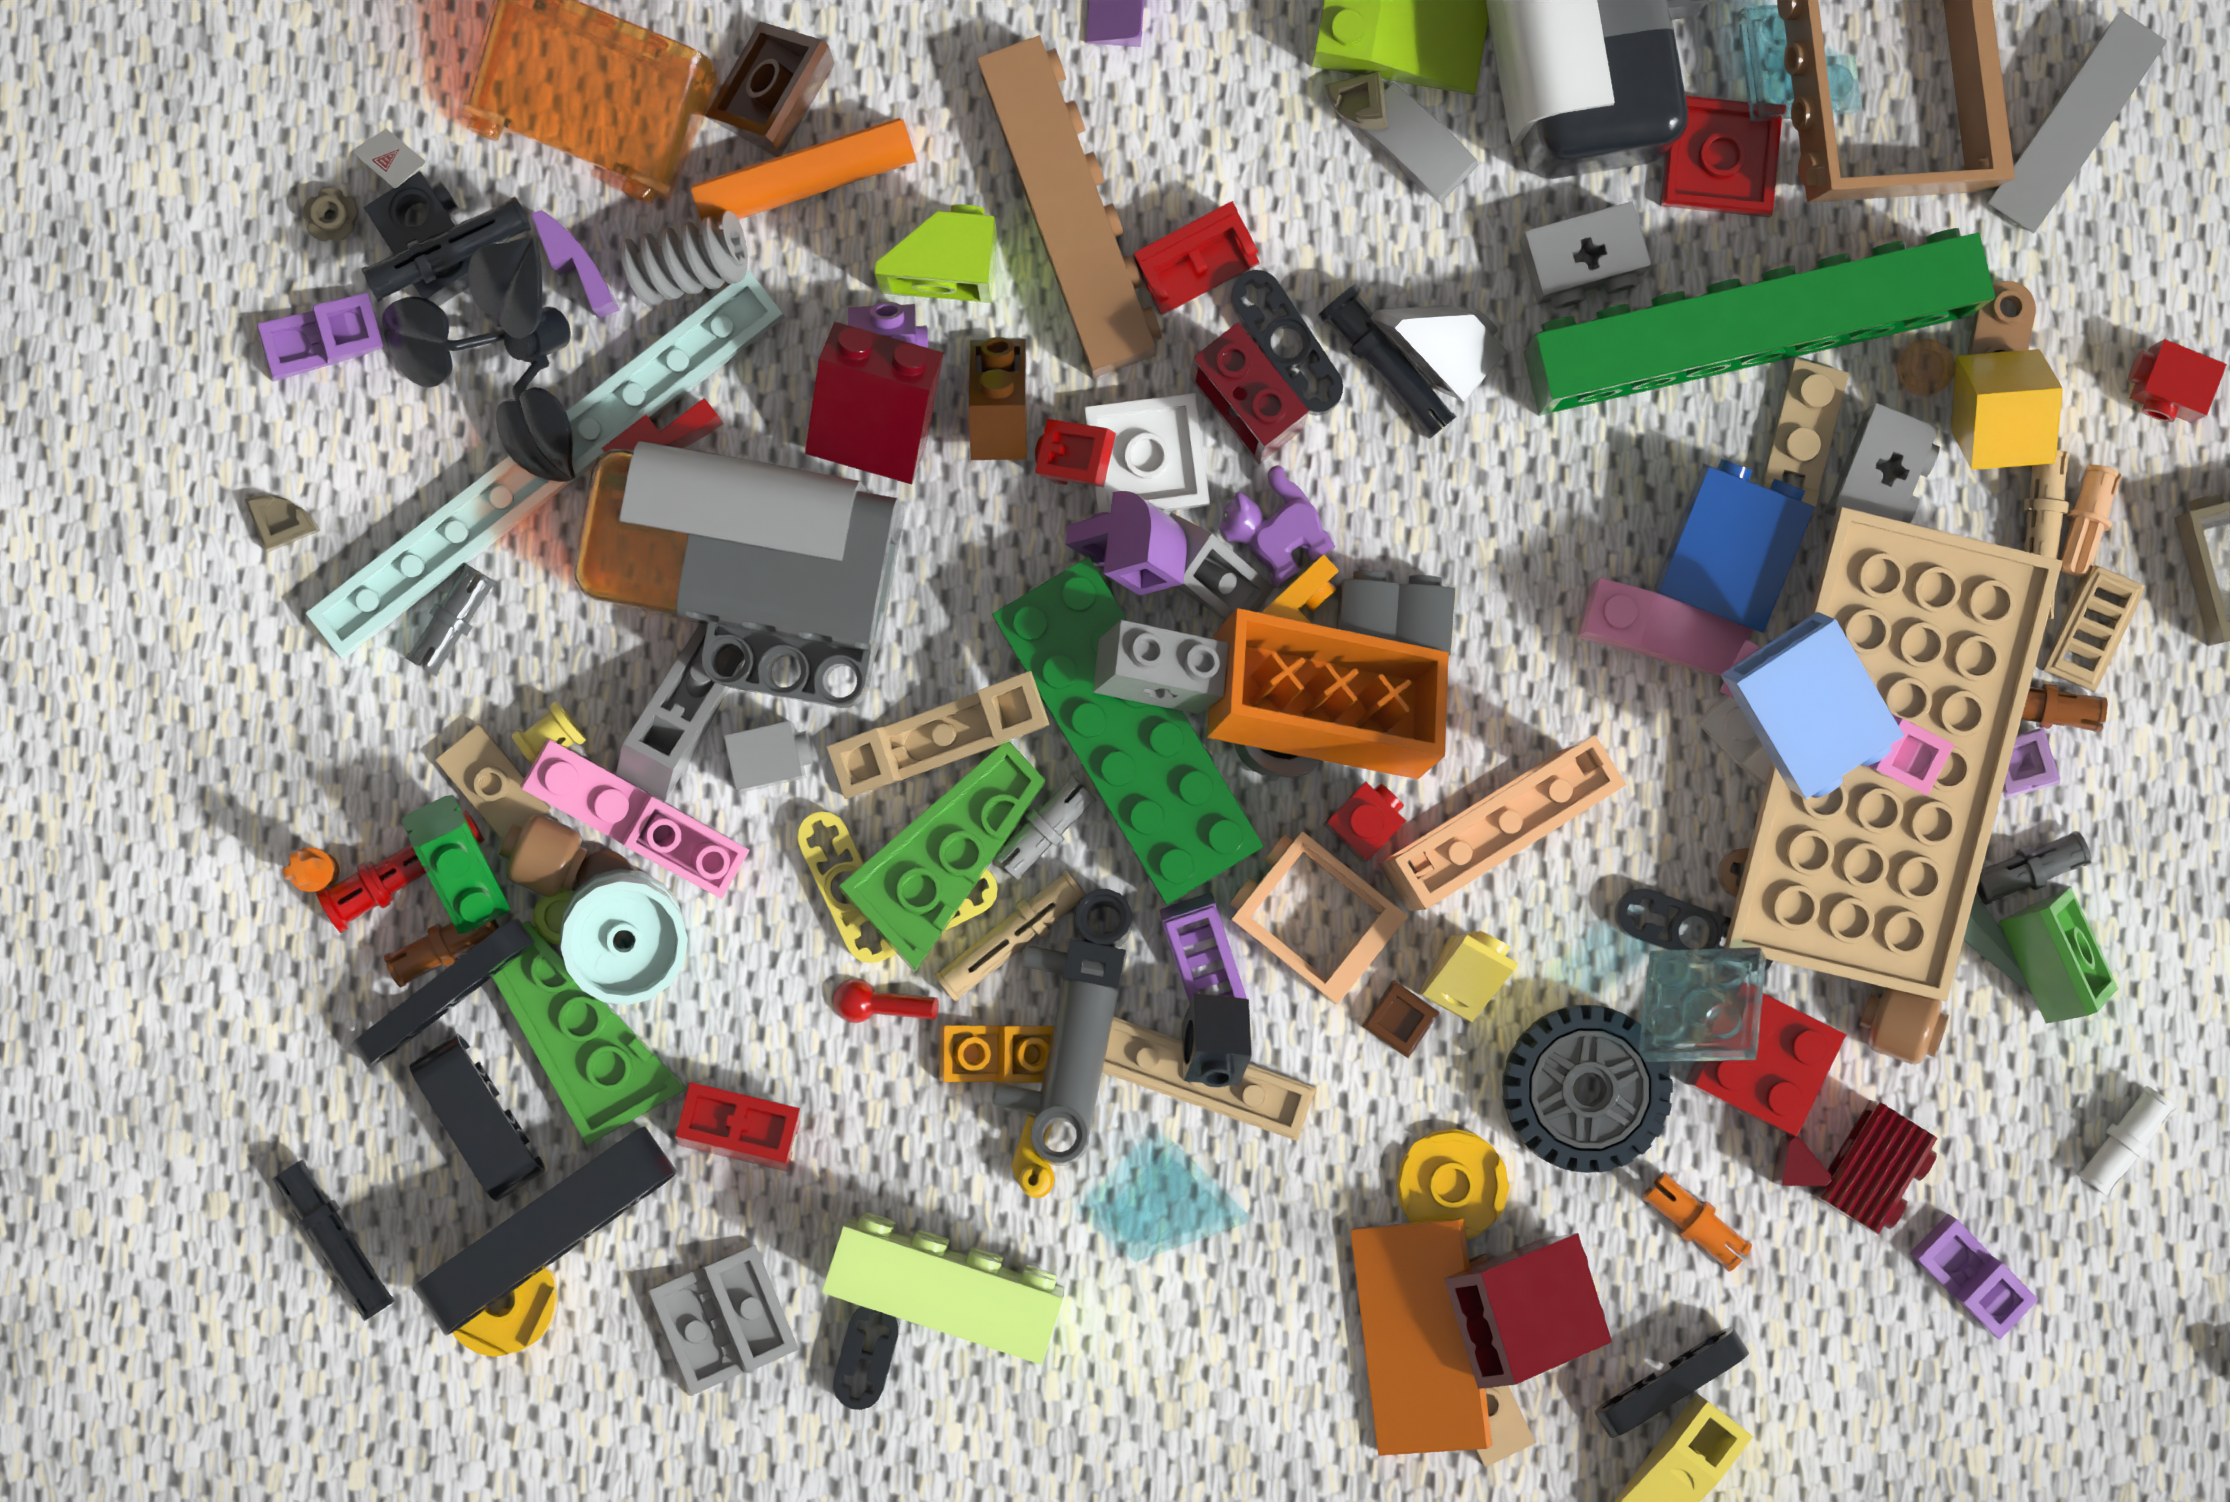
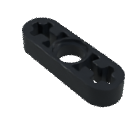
M1251 270L1242 274L1236 280L1232 289L1231 304L1234 312L1259 349L1310 411L1309 414L1319 416L1331 412L1338 405L1343 393V381L1340 374L1277 279L1270 273L1262 270ZM1251 283L1257 289L1266 286L1270 290L1265 301L1273 316L1280 308H1283L1288 315L1273 320L1263 332H1260L1255 325L1265 321V316L1259 307L1255 304L1246 307L1242 303L1247 296L1245 286ZM1283 328L1295 330L1303 341L1301 352L1293 358H1282L1275 354L1271 347V337L1276 331ZM1310 354H1314L1318 362L1311 363L1308 367L1315 379L1322 381L1327 378L1332 384L1327 390L1329 400L1324 403L1317 397H1313L1310 400L1304 397L1303 393L1308 388V381L1301 371L1294 378H1291L1286 371L1303 364Z
M1650 889L1631 890L1625 893L1616 905L1615 920L1619 929L1625 935L1739 976H1758L1767 971L1773 963V960L1760 958V960H1750L1747 966L1743 967L1740 965L1741 955L1728 949H1721L1720 960L1712 957V953L1721 941L1722 924L1730 926V917ZM1643 898H1646L1650 901L1649 910L1663 917H1668L1669 906L1677 908L1678 912L1673 916L1668 926V941L1658 937L1664 927L1657 924L1644 923L1641 930L1634 928L1635 918L1627 914L1629 905H1640ZM1691 916L1702 918L1707 923L1710 931L1707 943L1699 949L1686 947L1679 937L1680 925L1686 918Z
M1734 1327L1725 1328L1669 1362L1671 1367L1669 1370L1657 1377L1654 1372L1601 1404L1594 1413L1610 1438L1618 1437L1734 1367L1746 1358L1749 1351Z

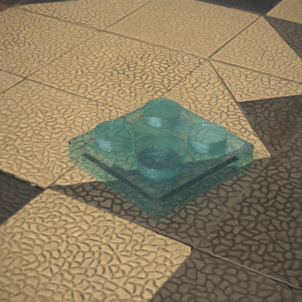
M1761 947L1650 951L1639 1043V1053L1644 1062L1757 1060L1766 957Z

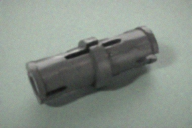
M466 563L441 606L435 604L429 612L434 617L412 651L405 657L419 666L429 649L433 647L435 650L423 669L436 677L461 634L467 636L473 626L468 623L492 586L494 587L497 583L483 574L473 591L468 593L467 589L479 571Z
M2078 831L2071 832L2069 835L2034 849L2027 845L2017 849L2016 856L1983 868L1977 891L1982 902L1988 905L1993 903V901L2029 887L2032 890H2038L2045 887L2047 880L2091 864L2090 850L2084 837Z

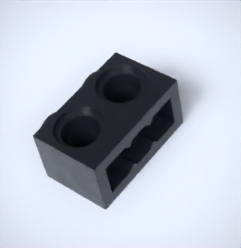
M420 171L408 178L399 187L391 189L363 207L394 255L407 249L406 242L416 238L418 243L456 226L457 223L451 216V213L459 209L441 180L431 185ZM419 203L429 205V216L422 225L417 227H407L405 225V214L410 207ZM472 256L459 262L453 271L446 274L435 273L436 280L428 284L421 280L414 283V287L422 298H426L438 306L442 305L470 287L468 266Z

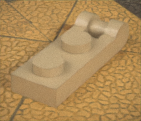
M1795 358L1791 364L1761 485L1770 488L1773 479L1782 480L1783 472L1802 477L1800 488L1805 490L1802 501L1815 507L1809 521L1810 523L1817 508L1819 489L1849 372Z

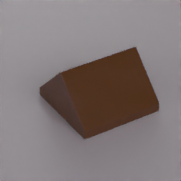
M760 21L705 116L776 157L782 156L835 64L829 45L822 39Z

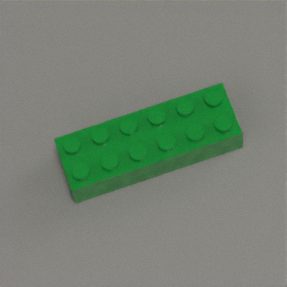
M1089 556L992 613L995 623L1025 673L1032 671L1042 701L1166 906L1264 847L1183 711L1093 693L1099 638L1120 620H1128Z

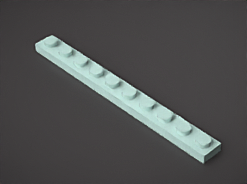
M748 270L741 282L731 283L566 411L573 437L572 465L576 476L575 479L568 482H557L537 477L520 467L509 455L306 612L307 616L338 656L346 658L456 573L465 563L467 564L607 456L601 449L603 446L645 414L651 421L784 319V314Z

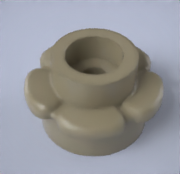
M328 187L321 189L318 192V196L310 197L306 201L303 208V218L308 221V232L317 240L323 242L328 241V239L342 241L349 237L354 230L355 220L358 218V207L355 201L349 196L345 197L340 189ZM329 210L335 211V217L331 220L325 217L326 212Z

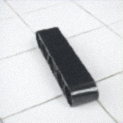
M643 1126L617 1142L428 1274L413 1287V1291L443 1334L447 1336L470 1322L673 1178L678 1171L646 1126Z

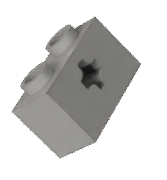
M1633 201L1525 231L1519 241L1537 305L1552 301L1554 309L1578 304L1586 300L1585 291L1602 286L1606 287L1607 294H1614L1636 287L1640 284L1638 276L1644 275L1651 266ZM1581 247H1584L1587 255H1598V260L1591 270L1588 269V265L1585 262L1575 263L1574 261Z
M1878 403L1865 410L1825 513L1835 517L1837 507H1844L1911 523L1920 500L1918 497L1913 496L1920 475L1928 477L1940 451V446L1933 444L1939 428ZM1889 461L1892 463L1890 473L1897 476V478L1888 484L1881 483L1883 472L1876 469V467Z
M1120 620L1099 638L1093 693L1200 715L1224 697L1229 643Z

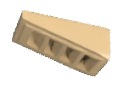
M2093 565L2088 575L2080 577L2042 671L2091 692H2096L2136 611L2145 586L2103 567ZM2097 587L2119 596L2118 604L2115 605L2093 596ZM2090 609L2111 618L2109 626L2106 627L2083 617L2086 610ZM2076 630L2103 640L2100 648L2098 649L2073 638ZM2069 650L2094 661L2091 669L2088 670L2063 659L2066 651Z

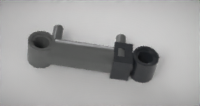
M1097 889L1088 893L1080 901L1076 910V925L1083 941L1070 939L1067 953L1030 945L1024 947L1021 957V965L1023 967L1063 975V984L1041 1091H1035L998 1083L995 1085L992 1103L995 1106L1036 1114L1031 1128V1141L1037 1154L1045 1162L1055 1166H1068L1077 1162L1085 1154L1089 1145V1135L1110 1031L1127 958L1126 950L1119 949V947L1128 940L1131 934L1132 911L1128 901L1120 893L1110 889ZM1110 907L1118 912L1121 918L1118 927L1108 934H1100L1093 931L1088 924V920L1095 909ZM1057 1121L1068 1122L1076 1129L1074 1144L1063 1152L1049 1149L1044 1141V1134L1047 1128Z

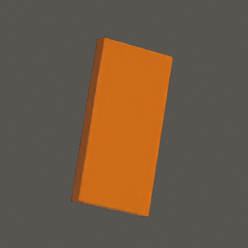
M1464 1218L1351 1229L1378 1456L1488 1449L1492 1446L1486 1391L1485 1388L1478 1389L1444 1280L1448 1276L1470 1268Z

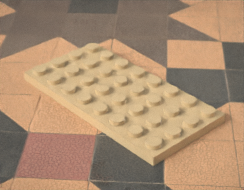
M1837 507L1809 617L1816 612H1820L1837 620L1892 714L1955 745L1928 796L1868 766L1859 765L1842 776L1843 782L1834 791L1818 798L1811 796L1805 799L1788 789L1774 763L1771 762L1724 945L1725 948L1739 953L1947 1002L2061 570L2062 560L1861 511Z

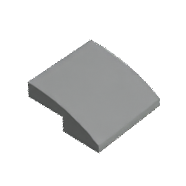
M756 1245L646 1291L688 1396H693L737 1375L753 1371L799 1350Z

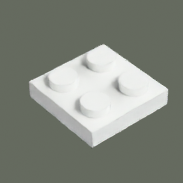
M1196 393L1085 407L1087 425L1108 428L1116 433L1104 488L1095 486L1098 513H1111L1113 492L1117 491L1133 492L1163 512L1210 505Z

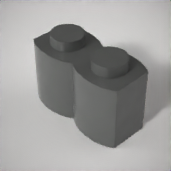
M1359 570L1353 572V579H1343L1340 583L1336 629L1449 652V656L1451 655L1455 588L1442 586L1441 577L1411 575L1409 576L1408 584L1386 582L1387 574L1384 572Z

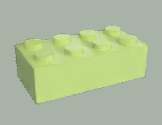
M864 1212L859 1220L850 1218L843 1226L822 1293L1042 1365L1064 1298L1065 1287L1055 1285L1056 1274L1030 1265H1025L1023 1272L1019 1273L1001 1267L1002 1256L975 1247H971L967 1256L947 1249L949 1239L924 1230H917V1233L912 1238L894 1232L895 1221L868 1212Z

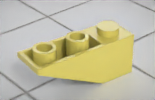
M1467 931L1465 935H1450L1418 994L1462 1019L1473 1022L1513 973L1518 963L1506 957L1510 946L1483 931Z
M1696 1392L1613 1502H1700L1719 1483L1754 1436Z

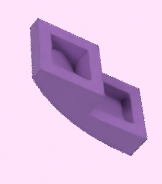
M543 210L531 213L550 264L558 275L577 269L591 308L599 318L620 311L603 275L577 240L558 221Z
M368 293L313 305V311L257 324L272 382L360 357L383 348Z
M1947 1214L1909 1253L1981 1325L1999 1340L2039 1300L2003 1262L1993 1257L1961 1222L1950 1214Z

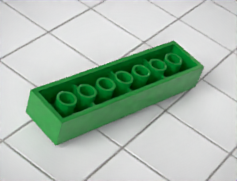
M1959 228L1947 229L1926 236L1927 243L1906 249L1904 241L1890 242L1872 248V255L1860 260L1851 261L1849 253L1838 254L1817 261V268L1796 274L1794 266H1786L1761 274L1762 281L1741 287L1740 279H1729L1707 286L1706 294L1686 299L1684 291H1678L1653 298L1651 300L1652 306L1642 310L1631 312L1629 304H1621L1596 312L1597 319L1581 324H1576L1573 316L1546 322L1541 325L1542 331L1534 335V338L1523 352L1538 416L1969 318L1995 299L1980 233L1961 236Z

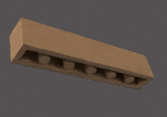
M1038 35L977 57L981 78L1092 378L1094 379L1154 357L1156 353L1154 341L1161 339L1162 334L1152 307L1142 310L1135 289L1142 287L1143 283L1132 255L1123 258L1117 244L1116 237L1124 235L1114 204L1111 203L1103 206L1096 186L1105 182L1094 151L1084 154L1077 134L1085 132L1084 123L1075 100L1065 103L1058 83L1066 80V76L1056 48L1046 51L1041 36Z

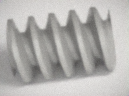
M725 211L722 215L723 229L721 230L713 217H704L702 220V235L699 234L692 222H685L681 226V241L672 228H663L661 231V246H659L653 234L645 233L640 238L641 252H639L637 245L632 239H625L621 243V262L626 278L637 297L646 305H658L664 300V297L667 300H676L684 292L695 295L700 293L705 287L708 289L720 288L725 281L734 284L741 282L746 275L748 254L744 232L738 217L731 211Z

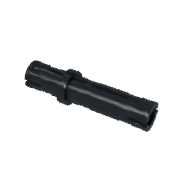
M514 196L509 201L465 220L418 243L416 238L406 242L407 249L369 267L361 268L377 302H380L383 298L421 280H424L426 284L436 280L435 273L473 256L478 249L488 244L503 242L524 231L528 232L531 230V226L519 201Z
M303 1159L272 1178L271 1180L285 1197L298 1218L299 1222L295 1225L300 1233L307 1232L312 1242L315 1243L323 1259L354 1303L362 1320L366 1321L392 1304L395 1299L390 1295L385 1285L382 1284L372 1265L338 1215L337 1211L341 1208L335 1199L329 1201L313 1178Z

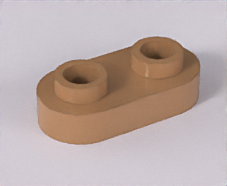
M2002 281L1993 285L1995 299L1975 313L1967 355L2029 349L2036 304L2031 292L2025 286L2014 281ZM2007 299L2015 304V317H2007L2001 312V300Z

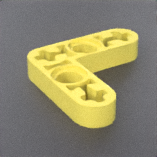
M823 811L809 815L803 820L798 830L797 839L799 847L848 950L853 957L866 963L884 961L896 955L897 953L884 939L880 941L882 951L877 954H873L869 947L859 949L856 939L863 935L861 926L868 921L851 903L843 904L834 897L832 882L841 872H855L865 863L848 827L840 817ZM820 821L827 828L837 827L839 835L832 839L837 855L841 856L846 850H849L853 858L851 862L834 865L824 875L821 873L818 864L829 862L825 850L821 846L812 848L808 841L809 838L815 835L813 825ZM986 869L979 879L985 878L989 888L982 892L984 902L974 906L970 899H966L958 910L960 915L953 918L944 931L984 913L993 906L997 899L998 885L996 878L989 870Z

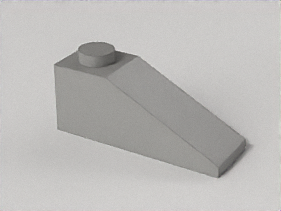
M700 623L622 745L616 776L663 801H666L691 761L729 690L728 687L713 682L706 675L702 666V652L708 624ZM729 646L719 653L717 668L724 677L737 675L745 660L742 650L737 646Z

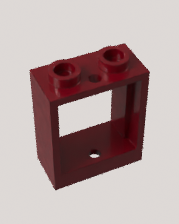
M1238 322L1193 357L1190 380L1258 464H1261L1303 430L1310 411ZM1232 407L1239 417H1232L1229 413V408Z

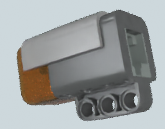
M640 441L634 450L612 449L603 453L594 463L590 475L573 566V578L577 588L586 597L609 607L708 624L702 652V666L706 675L713 682L738 690L837 708H851L859 704L867 695L875 655L880 649L903 528L904 506L898 498L868 493L864 485L858 480L755 460ZM729 646H737L745 656L743 669L735 676L724 677L717 668L718 655ZM785 656H793L801 666L800 677L795 684L789 687H779L772 677L773 666L778 659ZM840 666L852 668L857 676V684L854 691L845 697L833 696L827 687L829 674Z

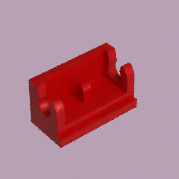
M1233 201L1133 254L1140 276L1162 316L1260 264L1256 253H1258L1256 245Z
M690 1082L675 1138L678 1145L788 1172L792 1158L794 1138L798 1133L800 1125V1108Z

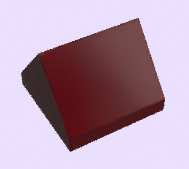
M1785 1134L1779 1139L1772 1183L1781 1186H1827L1832 1181L1831 1174L1800 1137Z

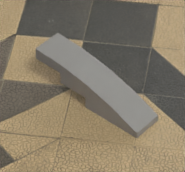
M2119 10L2059 93L2050 111L2020 151L2019 157L2013 164L2015 179L1996 187L1987 201L1988 204L2034 234L2109 129L2167 40L2122 10Z

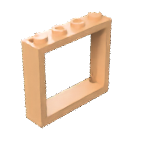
M1593 735L1565 747L1378 864L1407 911L1426 910L1627 784L1597 736ZM1408 861H1409V863L1411 864V866L1413 867L1414 871L1416 872L1415 874H1414V872L1412 871V869H1411V867L1409 866V864L1407 863Z

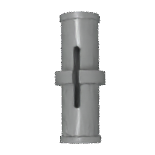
M1071 775L1068 781L1039 811L1033 808L1026 815L1029 821L999 850L995 858L1000 864H1004V868L1019 880L1023 876L1022 874L1052 844L1058 847L1065 840L1062 834L1097 799Z

